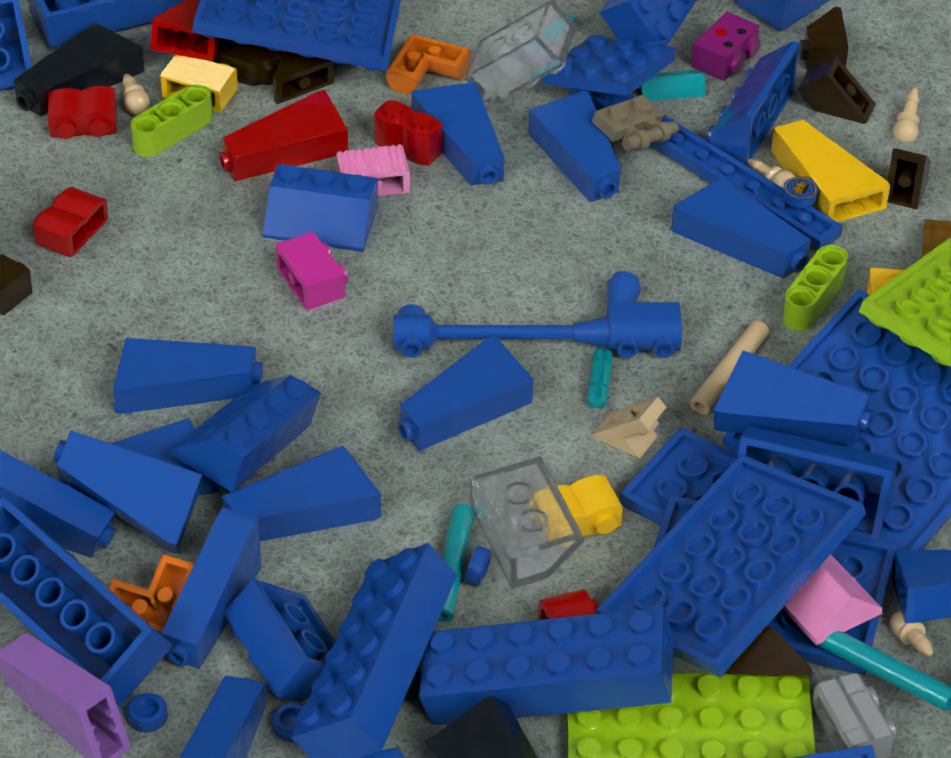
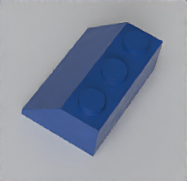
M278 164L269 186L263 238L286 241L314 232L322 243L325 242L329 247L363 252L378 209V178Z
M252 579L224 611L225 616L232 625L231 631L247 649L249 661L260 670L266 680V688L273 696L281 700L289 699L297 702L309 699L312 693V685L320 676L326 663L325 657L333 647L335 640L306 595Z

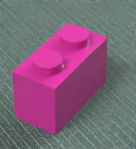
M314 232L275 244L276 267L307 311L345 298V284L348 282L345 268L342 264L335 262L329 246L325 242L322 243Z

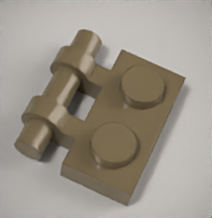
M644 95L595 111L592 123L612 142L623 138L622 146L626 151L633 149L640 151L649 147L650 143L654 141L657 143L667 141L671 138V135L679 131V126L675 121L668 123L662 121L664 114Z

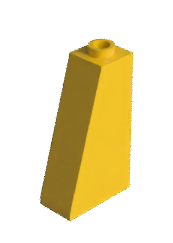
M800 120L773 128L771 152L784 170L792 172L796 177L809 178L818 187L817 199L812 207L836 222L887 208L890 190L888 181L809 123Z

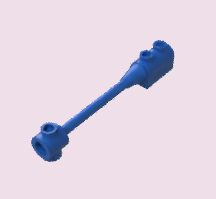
M608 302L607 317L573 323V325H436L430 314H426L422 307L408 304L401 307L397 314H394L393 348L394 350H401V353L407 357H416L422 353V350H430L436 339H487L490 336L496 335L498 339L573 340L578 343L608 348V350H617V353L624 358L635 356L639 350H652L657 357L667 358L674 351L681 350L682 321L680 302Z

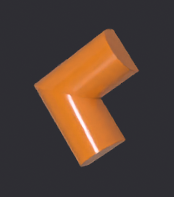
M410 34L386 71L387 82L394 91L411 94V91L417 89L427 72L462 80L469 68L471 49Z
M163 554L148 589L113 578L109 588L161 634L194 564Z

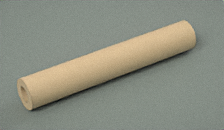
M758 320L750 323L690 400L692 410L704 415L709 413L719 400L742 351L754 354L769 335V328L765 323Z

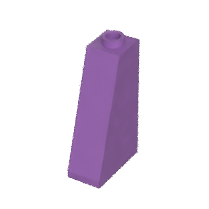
M27 632L0 650V672L4 683L84 758H119L131 749L111 686Z

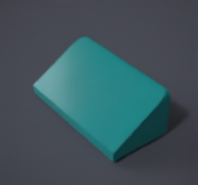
M697 69L659 72L638 87L640 95H644L650 101L706 96L705 74Z

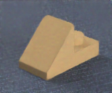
M656 396L611 412L592 436L628 454L641 458L658 437L654 429L659 424L658 417L667 407Z

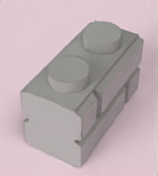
M858 673L840 677L837 681L832 679L821 682L815 686L812 709L835 751L872 745L876 758H888L891 755L893 741L896 739L895 725L889 716L883 717L878 708L879 701L875 689L872 686L866 687Z

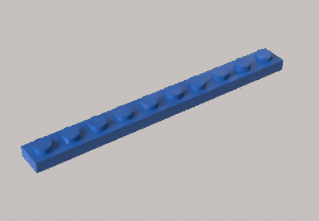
M570 88L569 94L573 95L584 90ZM588 91L597 111L635 98L632 94L622 96ZM664 115L662 121H665L667 123L670 121H674L666 115ZM678 124V133L671 135L669 140L661 143L656 141L650 143V146L709 183L723 177L811 239L810 246L817 251L823 246L830 245L842 235L843 225L812 206L795 208L788 205L783 200V188Z

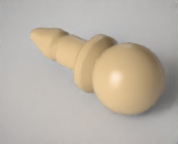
M124 74L122 97L125 109L132 115H139L149 109L150 98L144 88L136 84L135 79L131 75Z
M912 88L906 97L904 110L898 113L897 122L892 129L893 136L903 142L914 141L919 134L917 125L920 122V118L916 115L917 105L919 104L917 88Z
M747 160L749 168L781 188H784V183L788 179L796 177L792 172L783 170L779 166L771 168L760 160Z
M901 610L895 612L889 621L890 631L899 637L904 645L912 644L920 654L932 656V644L925 636L926 629L921 622L905 623Z

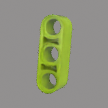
M201 84L189 85L135 116L130 123L133 151L140 156H154L211 122L213 115L210 89Z
M836 245L821 247L791 284L785 294L782 316L786 327L795 331H804L813 326L845 282L848 253L845 249Z

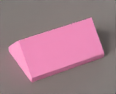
M831 554L782 608L815 645L824 642L833 632H845L882 614V607Z

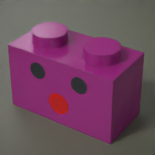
M726 12L693 43L691 67L722 81H725L732 73L737 74L742 68L743 62L749 56L754 57L760 48L761 42L758 39L760 25Z

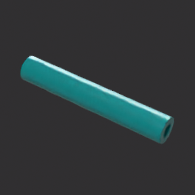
M466 504L455 505L451 512L442 558L457 574V577L438 621L451 622L454 616L475 514L473 508Z
M842 631L833 632L824 642L819 644V647L945 712L951 708L950 686Z

